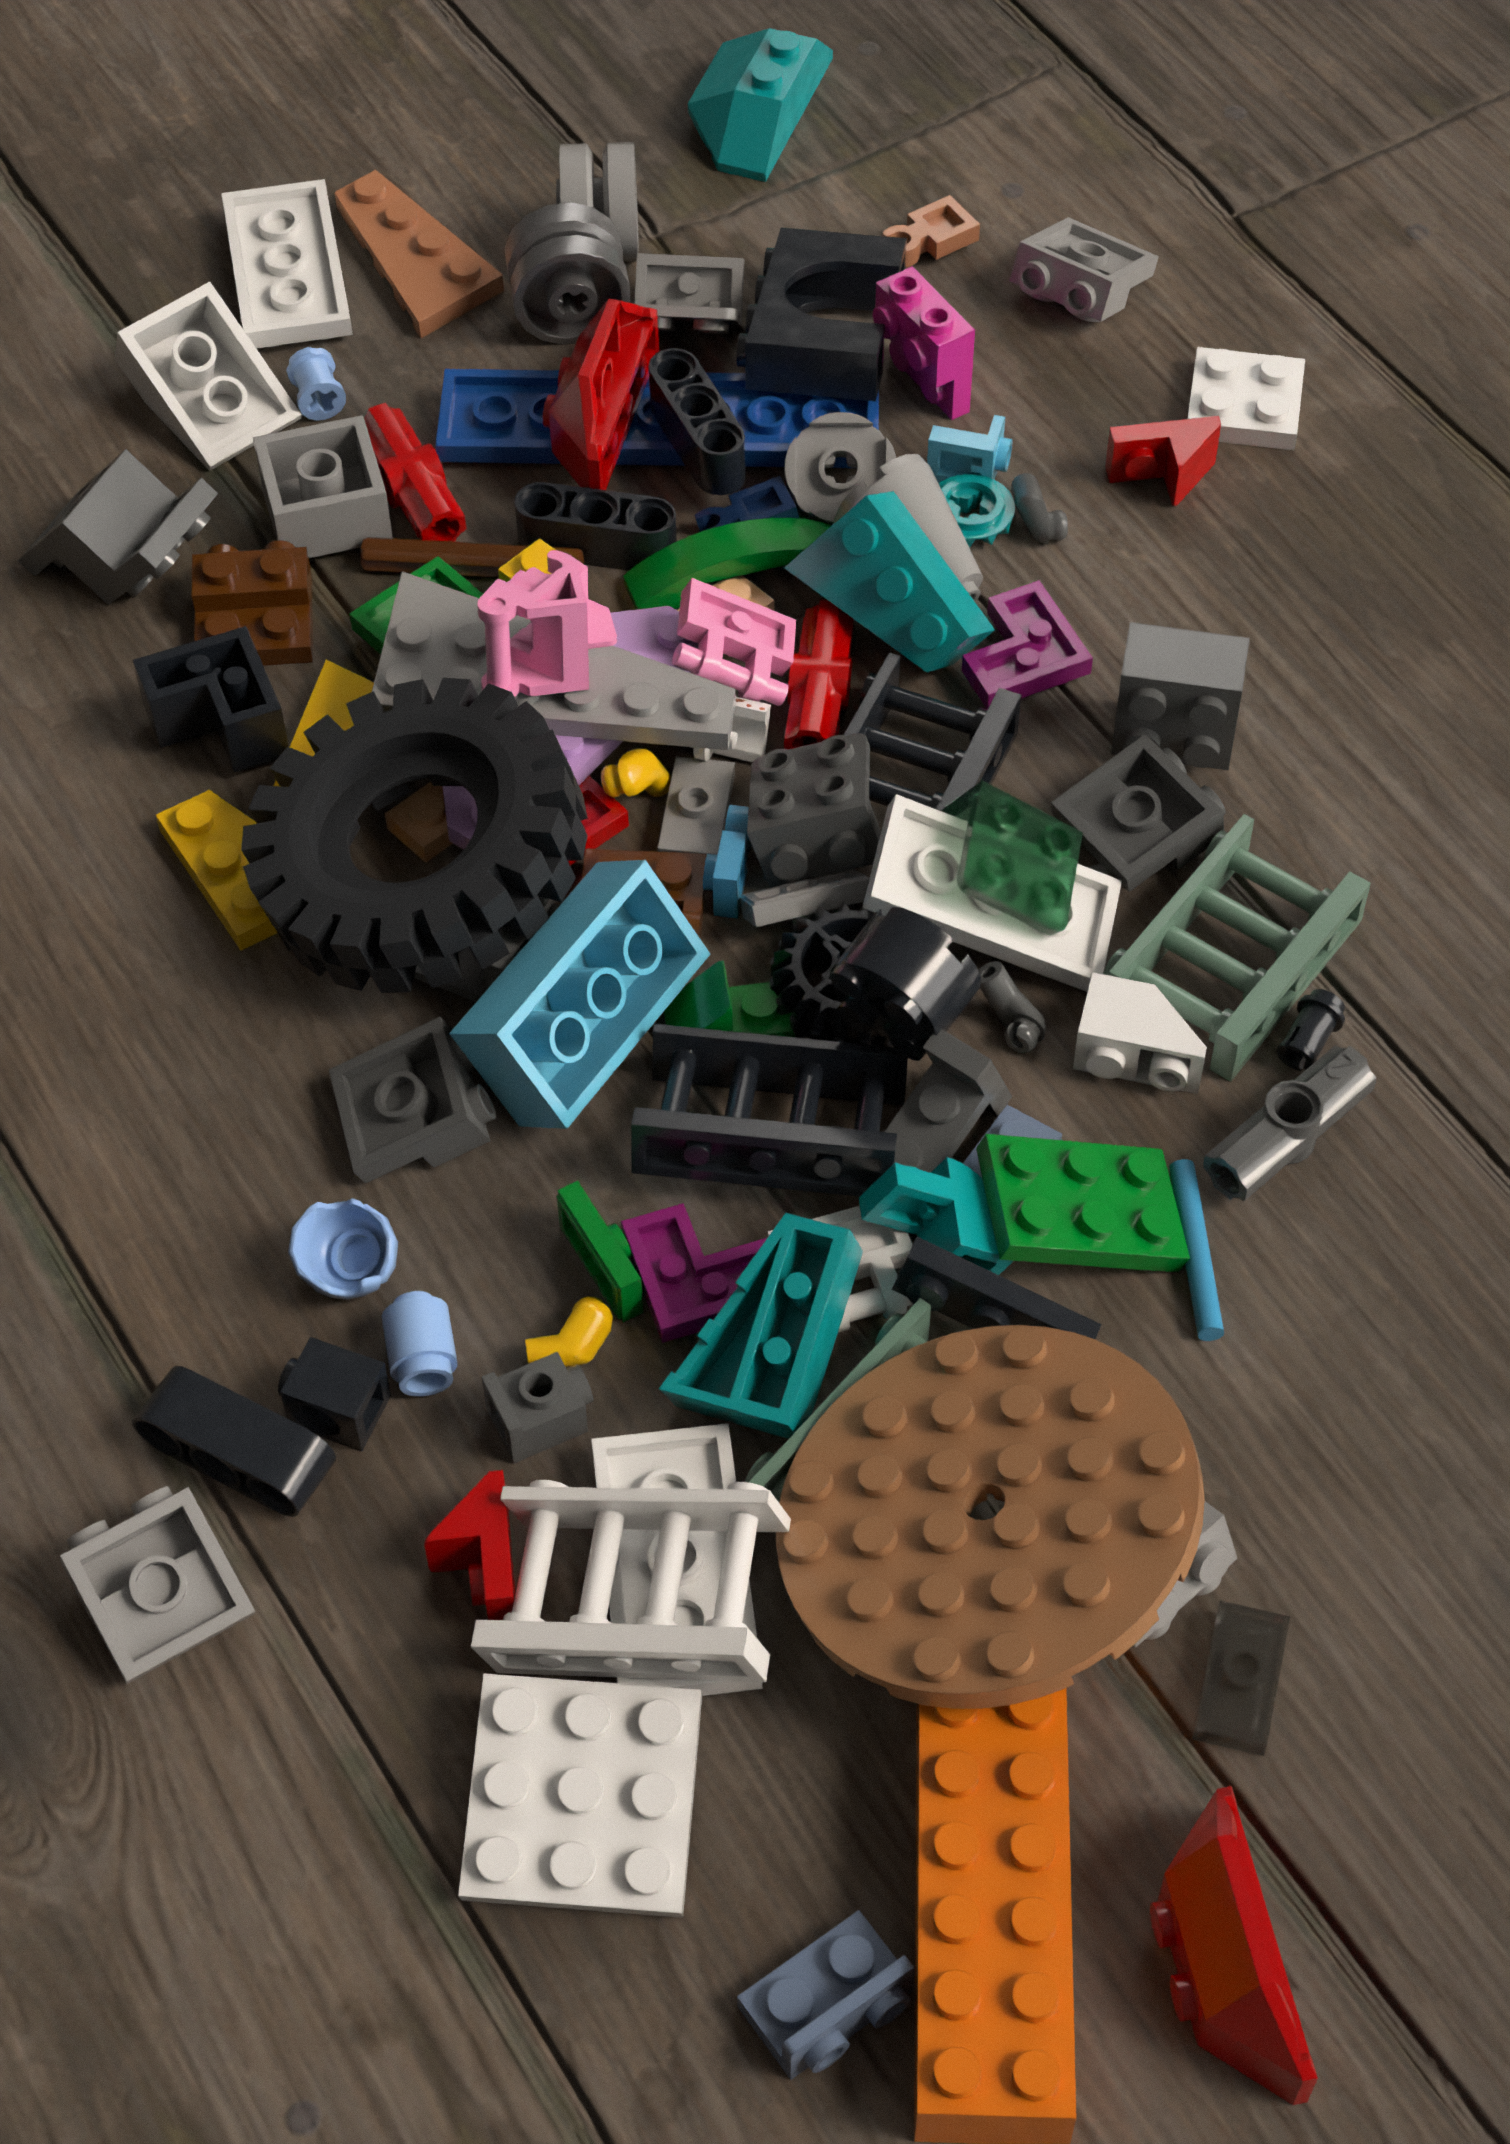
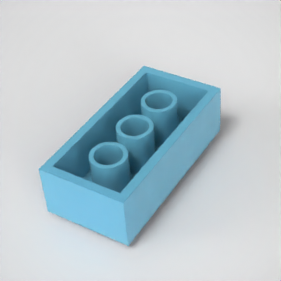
M646 860L597 862L449 1034L519 1126L567 1129L710 956V952Z

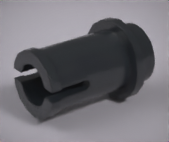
M1315 989L1310 995L1301 997L1297 1003L1299 1014L1286 1037L1277 1047L1276 1053L1278 1058L1284 1064L1297 1071H1301L1303 1068L1306 1070L1314 1064L1331 1033L1339 1031L1345 1023V1016L1343 1014L1345 1005L1342 1000L1335 994L1323 989Z

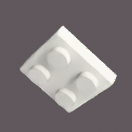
M1197 347L1187 419L1219 416L1221 420L1219 442L1294 451L1298 431L1305 359Z

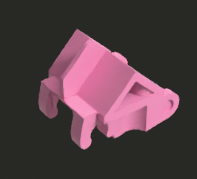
M552 550L547 554L548 572L552 574L543 573L535 567L529 568L526 572L520 570L508 582L497 579L478 599V616L485 624L487 672L481 679L482 690L488 683L511 691L514 697L520 692L527 696H539L589 690L588 649L615 645L617 643V634L609 608L588 599V566L567 553ZM516 615L530 619L531 623L510 639L509 621Z

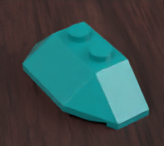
M771 28L722 43L687 104L688 114L703 143L712 154V161L718 171L762 182L767 181L833 59V50L818 39L798 35L791 31H780Z

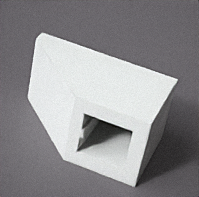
M1092 972L1077 1034L1073 1069L1090 1072L1097 1077L1105 1079L1121 1078L1150 1084L1164 1091L1180 1090L1198 1094L1207 1047L1156 985Z

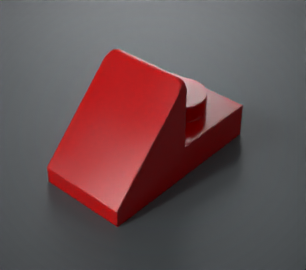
M1210 416L1110 427L1105 465L1109 483L1164 477L1172 506H1177L1215 465L1221 429L1220 417Z
M503 1470L489 1471L433 1529L424 1542L428 1567L431 1572L469 1569L473 1606L486 1605L488 1620H503L505 1614L512 1613L516 1594L509 1508L500 1500L502 1488L506 1486Z

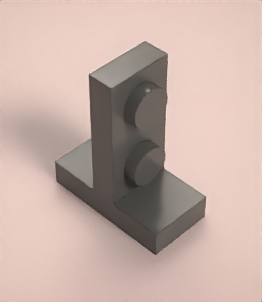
M943 1029L940 1030L937 1036L932 1034L924 1045L923 1049L932 1061V1064L885 1130L887 1133H897L895 1163L916 1167L919 1170L930 1173L946 1157L952 1158L985 1109L998 1117L1012 1098L992 1060Z

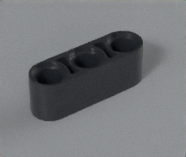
M677 348L665 349L656 353L650 359L648 366L650 408L656 421L696 484L703 491L712 495L722 496L739 490L744 484L746 477L745 434L742 427L692 353Z
M546 482L526 485L515 496L518 544L531 545L540 538L551 547L579 548L583 551L584 565L630 571L652 554L677 542L676 511L671 503L662 498Z
M174 1366L170 1369L132 1420V1425L136 1432L152 1447L285 1516L295 1517L300 1513L336 1461L333 1449L312 1431L183 1366Z

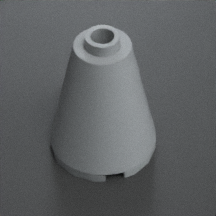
M905 454L886 462L879 467L885 475L871 487L863 479L852 489L841 503L834 517V523L866 495L894 491L972 599L976 601L981 594L979 586L983 581V575L930 465L919 454Z

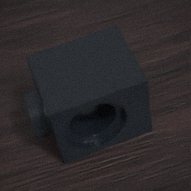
M313 1337L309 1338L298 1359L293 1357L287 1362L278 1384V1394L282 1398L287 1419L307 1428L319 1437L361 1452L391 1397L384 1362Z

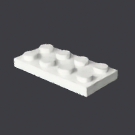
M325 179L222 193L242 327L255 348L275 347L284 344L353 335Z
M896 794L887 807L862 908L873 912L881 909L884 916L892 907L907 909L936 924L952 937L955 943L1088 992L1092 972L1103 974L1122 880Z
M728 1423L591 1439L597 1488L727 1489L729 1484L736 1482ZM622 1530L609 1602L611 1623L636 1624L638 1618L645 1616L660 1530ZM689 1531L674 1622L677 1624L705 1626V1621L713 1618L727 1531ZM749 1581L742 1623L757 1638ZM617 1677L618 1684L699 1689L702 1692V1696L763 1689V1682Z

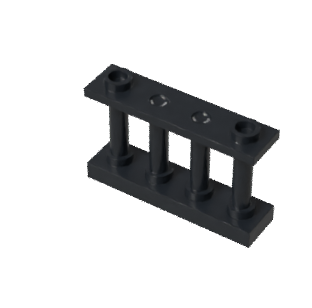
M889 653L878 674L871 672L867 676L860 695V707L844 736L858 733L864 734L867 737L871 752L948 776L947 781L949 785L945 793L937 791L931 796L869 775V801L888 807L897 794L972 823L1018 734L1021 694L999 688L988 709L980 707L975 712L900 688V656ZM890 710H894L969 734L971 743L966 751L958 749L954 754L880 730Z
M654 1024L652 1080L665 1081L666 1084L660 1110L635 1107L631 1124V1173L860 1197L895 1163L897 1133L879 1131L883 1103L904 1105L908 1058L899 1053L894 1047ZM692 1084L730 1088L725 1115L718 1116L686 1112ZM755 1091L794 1094L789 1123L750 1119ZM819 1097L858 1101L854 1129L815 1125Z

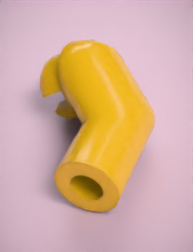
M643 748L632 749L626 752L619 759L617 765H607L601 772L603 789L606 794L614 798L622 794L631 797L639 794L644 789L649 795L660 797L669 791L672 778L651 751Z
M588 1296L577 1301L559 1334L525 1339L528 1364L555 1352H558L565 1367L589 1363L593 1360L611 1331L613 1316L610 1309L597 1297Z

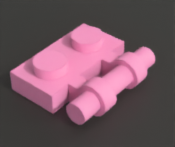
M691 578L681 592L677 635L698 643V649L682 642L679 643L674 651L672 664L690 671L692 674L738 690L740 698L758 702L764 700L776 706H781L787 696L788 685L770 678V672L782 677L793 664L796 620ZM723 654L745 662V667L722 659Z

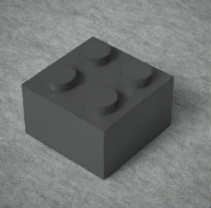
M1130 622L1121 673L1111 754L1117 755L1146 734L1161 750L1164 748L1171 749L1183 764L1199 768L1208 767L1229 770L1250 638Z

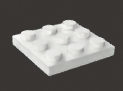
M483 1674L459 1898L462 1901L683 1918L702 1705L701 1690Z

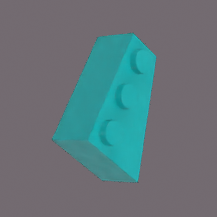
M894 491L866 495L784 567L926 672L954 665L962 658V655L967 654L995 631L994 627Z
M785 1213L735 1282L738 1286L715 1319L709 1318L697 1335L699 1337L697 1344L676 1373L670 1372L659 1390L678 1408L789 1439L813 1413L862 1258L863 1250L851 1230Z

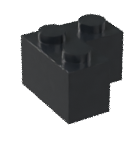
M246 626L133 660L143 705L160 748L217 731L233 771L238 772L277 760L285 749L289 747L282 708Z

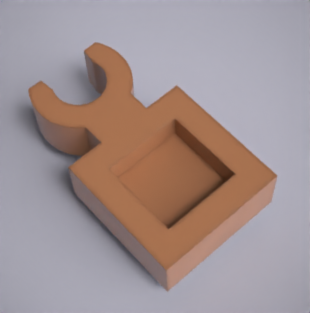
M948 195L908 213L907 225L891 226L883 231L882 236L907 238L906 267H910L918 262L920 254L927 251L937 260L979 241L980 223L951 195Z

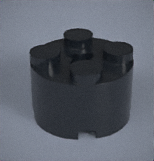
M892 907L886 916H882L881 909L874 913L832 967L830 979L834 990L842 1000L841 1004L837 1007V1012L849 1026L860 1032H868L871 1028L879 1035L888 1039L893 1047L903 1056L919 1061L926 1054L923 1047L931 1035L937 1036L941 1029L947 1032L981 986L980 974L968 954L960 963L947 949L953 938L943 929L912 911Z

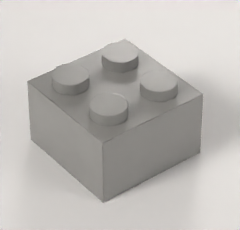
M363 415L253 437L261 485L276 540L288 541L295 547H307L308 557L312 558L361 548L363 539L367 537L393 538L386 490Z

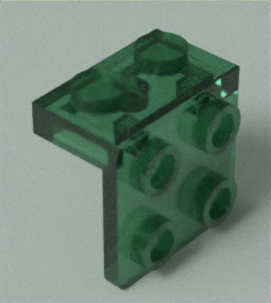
M983 780L941 810V812L968 822L957 875V884L962 892L1047 935L1055 936L1066 928L1083 832Z

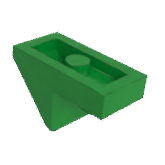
M724 960L714 963L685 985L663 1011L665 1025L795 1038V1033L790 1028L792 1012L784 1015L778 1014L776 999L779 996L770 989V982L728 987Z

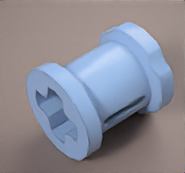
M306 347L297 351L290 357L289 365L286 369L291 383L298 388L297 405L301 414L308 419L316 421L334 417L343 409L346 403L345 391L333 376L335 370L331 353L323 348Z

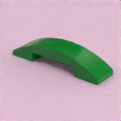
M764 518L711 528L681 539L652 554L623 575L624 585L635 610L662 606L678 609L680 608L681 592L691 578L704 583H710L788 565L832 525L808 519Z

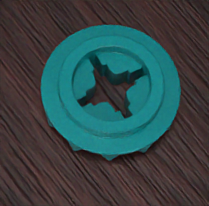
M976 474L956 475L939 482V486L969 548L975 540L981 539L987 544L992 545L997 534L1009 533L1012 519L1015 518V502L1012 494L1004 485L992 478ZM980 504L979 515L972 513L968 518L960 517L961 512L968 513L972 509H976Z

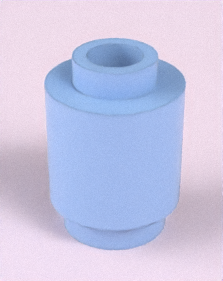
M412 1291L398 1296L382 1313L390 1375L399 1383L400 1390L410 1396H429L442 1392L452 1384V1373L457 1368V1357L448 1305L442 1299L424 1291Z

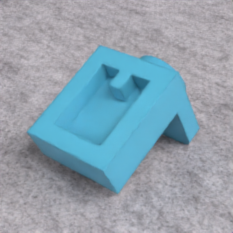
M994 415L988 435L933 425L928 439L927 463L930 465L938 483L949 477L963 474H976L995 480L997 471L1007 472L1013 440L1004 438L1005 417Z

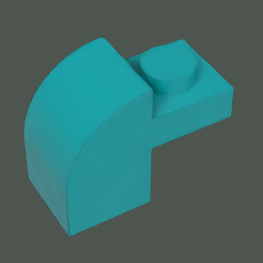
M946 1157L931 1173L919 1170L916 1167L894 1163L859 1197L861 1220L915 1234L917 1237L997 1275L1014 1262L999 1259L982 1177L968 1166L952 1158Z

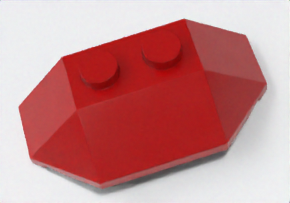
M608 299L579 335L571 357H563L561 361L557 392L555 395L549 394L545 401L543 426L544 428H550L552 453L580 487L600 490L607 489L649 379L648 366L650 359L659 352L657 309Z
M1232 1786L1218 1788L1164 1873L1158 1900L1150 1903L1151 1922L1156 1941L1160 1948H1171L1178 1973L1170 1976V1989L1174 2008L1180 2022L1191 2020L1198 2046L1291 2105L1307 2103L1317 2082V2073L1301 2026L1239 1816Z

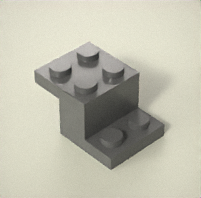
M125 449L79 489L18 561L34 576L50 563H53L58 569L65 565L108 605L125 592L134 598L148 585L153 577L156 580L159 579L180 556L176 549L183 541L189 542L208 523L211 517L204 510L218 493L201 477L177 497Z

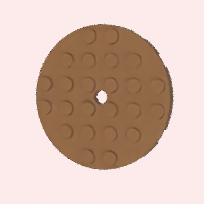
M991 1326L951 1333L917 1345L892 1357L868 1372L849 1387L812 1427L789 1468L780 1495L779 1503L791 1518L789 1532H776L778 1564L785 1588L794 1608L811 1633L815 1643L833 1662L852 1677L858 1674L873 1683L887 1688L889 1694L898 1699L926 1706L951 1709H982L1007 1706L1037 1699L1073 1685L1074 1682L1071 1676L1091 1667L1109 1654L1114 1660L1119 1658L1136 1644L1159 1620L1157 1610L1172 1591L1177 1580L1184 1582L1197 1552L1203 1527L1205 1499L1203 1476L1198 1454L1185 1419L1169 1393L1139 1363L1113 1347L1074 1332L1040 1326ZM987 1494H993L995 1499L1005 1502L1004 1507L991 1519L975 1520L968 1516L971 1515L973 1509L978 1504L987 1500Z

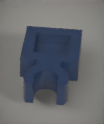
M780 476L728 495L730 506L725 508L709 507L694 515L699 532L730 523L754 519H800L796 505Z

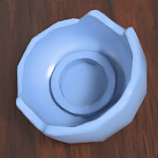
M354 1198L329 1204L316 1202L307 1208L292 1227L288 1253L297 1275L316 1292L330 1298L349 1300L373 1293L380 1288L381 1284L388 1281L396 1267L398 1240L388 1218L368 1204H363Z

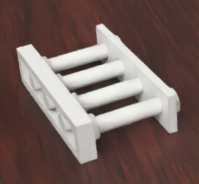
M535 1480L530 1483L529 1487L503 1486L500 1500L528 1528L512 1613L504 1615L503 1620H476L471 1648L497 1673L766 1682L770 1654L742 1621L756 1532H789L791 1518L770 1490L748 1482L731 1483L727 1489L568 1487L552 1480ZM557 1528L594 1529L578 1614L571 1616L569 1622H545L540 1618ZM622 1530H660L645 1616L638 1618L636 1624L611 1623L606 1619ZM689 1531H727L713 1618L706 1620L705 1626L677 1624L674 1622Z

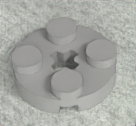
M846 412L829 413L819 416L810 422L809 427L801 431L797 439L796 437L788 448L785 459L787 489L796 503L800 514L807 519L833 525L834 517L841 503L856 485L864 479L868 486L871 487L885 476L879 467L896 458L893 445L887 437L885 439L881 431L873 427L872 422L857 414ZM837 457L846 458L848 467L857 468L856 475L849 476L846 483H835L834 477L826 476L825 468L833 467Z

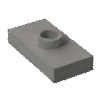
M676 756L658 852L706 854V857L708 853L718 854L722 831H725L726 817L730 805L735 777V762L704 761L696 758Z
M855 869L742 894V897L739 898L742 915L745 920L755 927L792 919L793 925H796L798 917L814 921V914H816L819 906L828 911L839 908L843 900L847 905L864 902L870 878Z

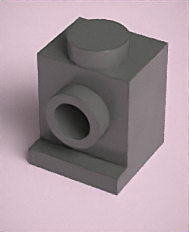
M558 1352L499 1377L496 1376L495 1372L481 1377L487 1412L514 1464L588 1432L586 1405L593 1402L590 1385L578 1364L566 1369Z

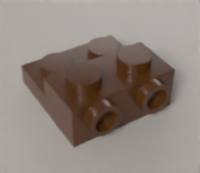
M276 540L268 543L263 550L238 551L231 545L218 544L212 546L207 553L192 554V601L195 610L194 641L246 626L263 666L313 662L312 574L307 547H295L288 541Z

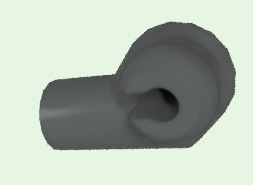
M1023 473L1015 477L1011 484L1014 502L1033 539L1047 545L1049 540L1062 541L1068 534L1066 513L1062 510L1047 512L1045 501L1035 476Z
M994 961L983 965L978 970L981 978L980 989L1000 1022L1006 1028L1004 1038L1007 1045L1014 1051L1021 1053L1032 1051L1036 1047L1037 1042H1041L1045 1037L1046 1024L1043 1015L1016 987L1001 962Z

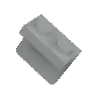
M637 253L635 304L657 309L658 331L676 332V322L693 323V330H696L697 333L729 334V324L742 325L745 259Z

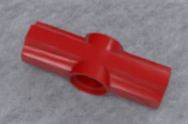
M387 403L369 408L364 420L386 490L387 502L393 509L398 507L402 509L419 540L456 542L459 535L467 530L466 519L447 487L445 473L434 447L430 443L421 444L400 408H391Z
M820 600L816 606L807 608L805 617H803L799 653H794L793 664L790 666L788 705L790 707L784 736V749L787 750L819 743L829 737L838 735L841 710L847 711L852 673L850 652L855 620L828 600Z

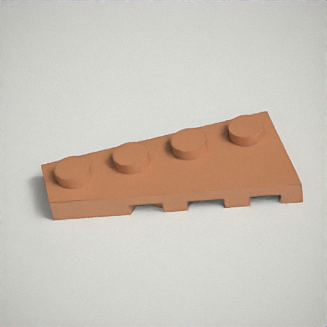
M377 170L334 192L337 210L361 247L367 248L373 257L375 269L381 278H386L393 288L394 298L403 311L407 310L411 316L413 327L420 338L427 336L504 291L503 274Z

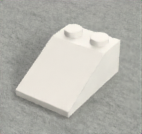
M211 282L202 285L117 332L115 360L144 402L209 471L253 447V437L279 432L301 419L302 414Z

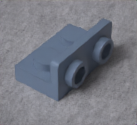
M858 1910L738 1995L737 2007L790 2080H792L808 2067L813 2073H818L831 2066L849 2048L850 2043L847 2039L870 2022L877 2029L898 2017L911 2002L909 1994L913 1992L915 1967L906 1956L897 1960L864 1915Z

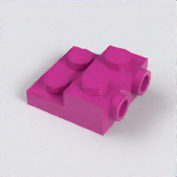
M913 266L876 282V303L872 313L873 322L885 324L884 339L891 341L889 352L895 366L900 371L906 372L921 387L926 399L932 404L936 403L951 420L969 413L975 329Z

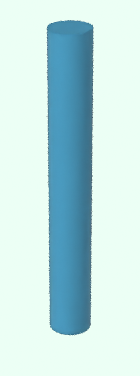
M1181 1159L1169 1165V1173L1190 1256L1185 1266L1195 1324L1200 1340L1213 1341L1224 1335V1327L1195 1164L1191 1160Z

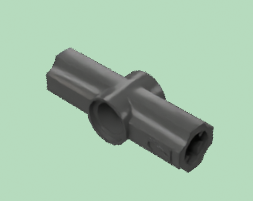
M1335 1045L1295 1080L1282 1081L1273 1086L1266 1095L1264 1106L1205 1155L1203 1168L1209 1174L1213 1186L1229 1200L1238 1198L1245 1201L1287 1164L1299 1163L1307 1159L1314 1150L1316 1139L1374 1090L1377 1077L1371 1072L1367 1059L1351 1046L1341 1048ZM1285 1121H1291V1122H1294V1123H1296V1124L1287 1123V1122H1285Z

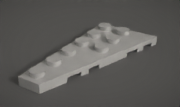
M402 571L372 689L385 712L393 710L395 684L423 679L433 700L443 678L470 679L477 694L479 695L482 692L481 679L487 672L485 624L479 618L477 608L479 598ZM516 615L510 620V639L531 623L530 619ZM615 646L588 649L589 690L539 696H527L520 692L514 697L518 706L525 701L532 705L544 717L549 730L553 729L555 735L720 750L729 749L736 706L735 688Z

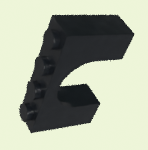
M781 227L775 248H766L764 276L758 275L755 287V304H749L747 310L746 334L740 333L738 338L736 362L737 367H745V389L876 402L883 374L885 324L825 319L806 313L827 308L873 311L876 303V282L906 269L907 238Z

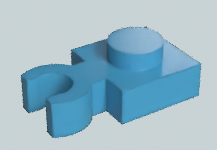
M729 805L725 831H722L718 854L708 853L706 857L703 889L713 891L714 916L738 919L740 910L739 898L743 894L747 875V859L752 846L747 834L749 807Z

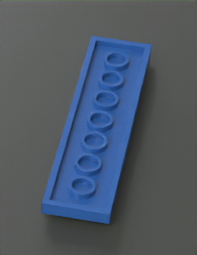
M445 369L435 445L440 461L561 464L552 453L550 428H544L543 426L545 401L549 394L555 395L557 392L559 370ZM706 372L744 431L745 467H785L786 454L794 438L796 437L797 439L801 431L809 427L810 422L825 414L836 412L857 414L872 422L873 427L879 430V390L876 402L746 390L745 373ZM648 379L616 465L685 466L652 414ZM837 457L835 458L834 466L830 468L851 467L847 466L846 458Z

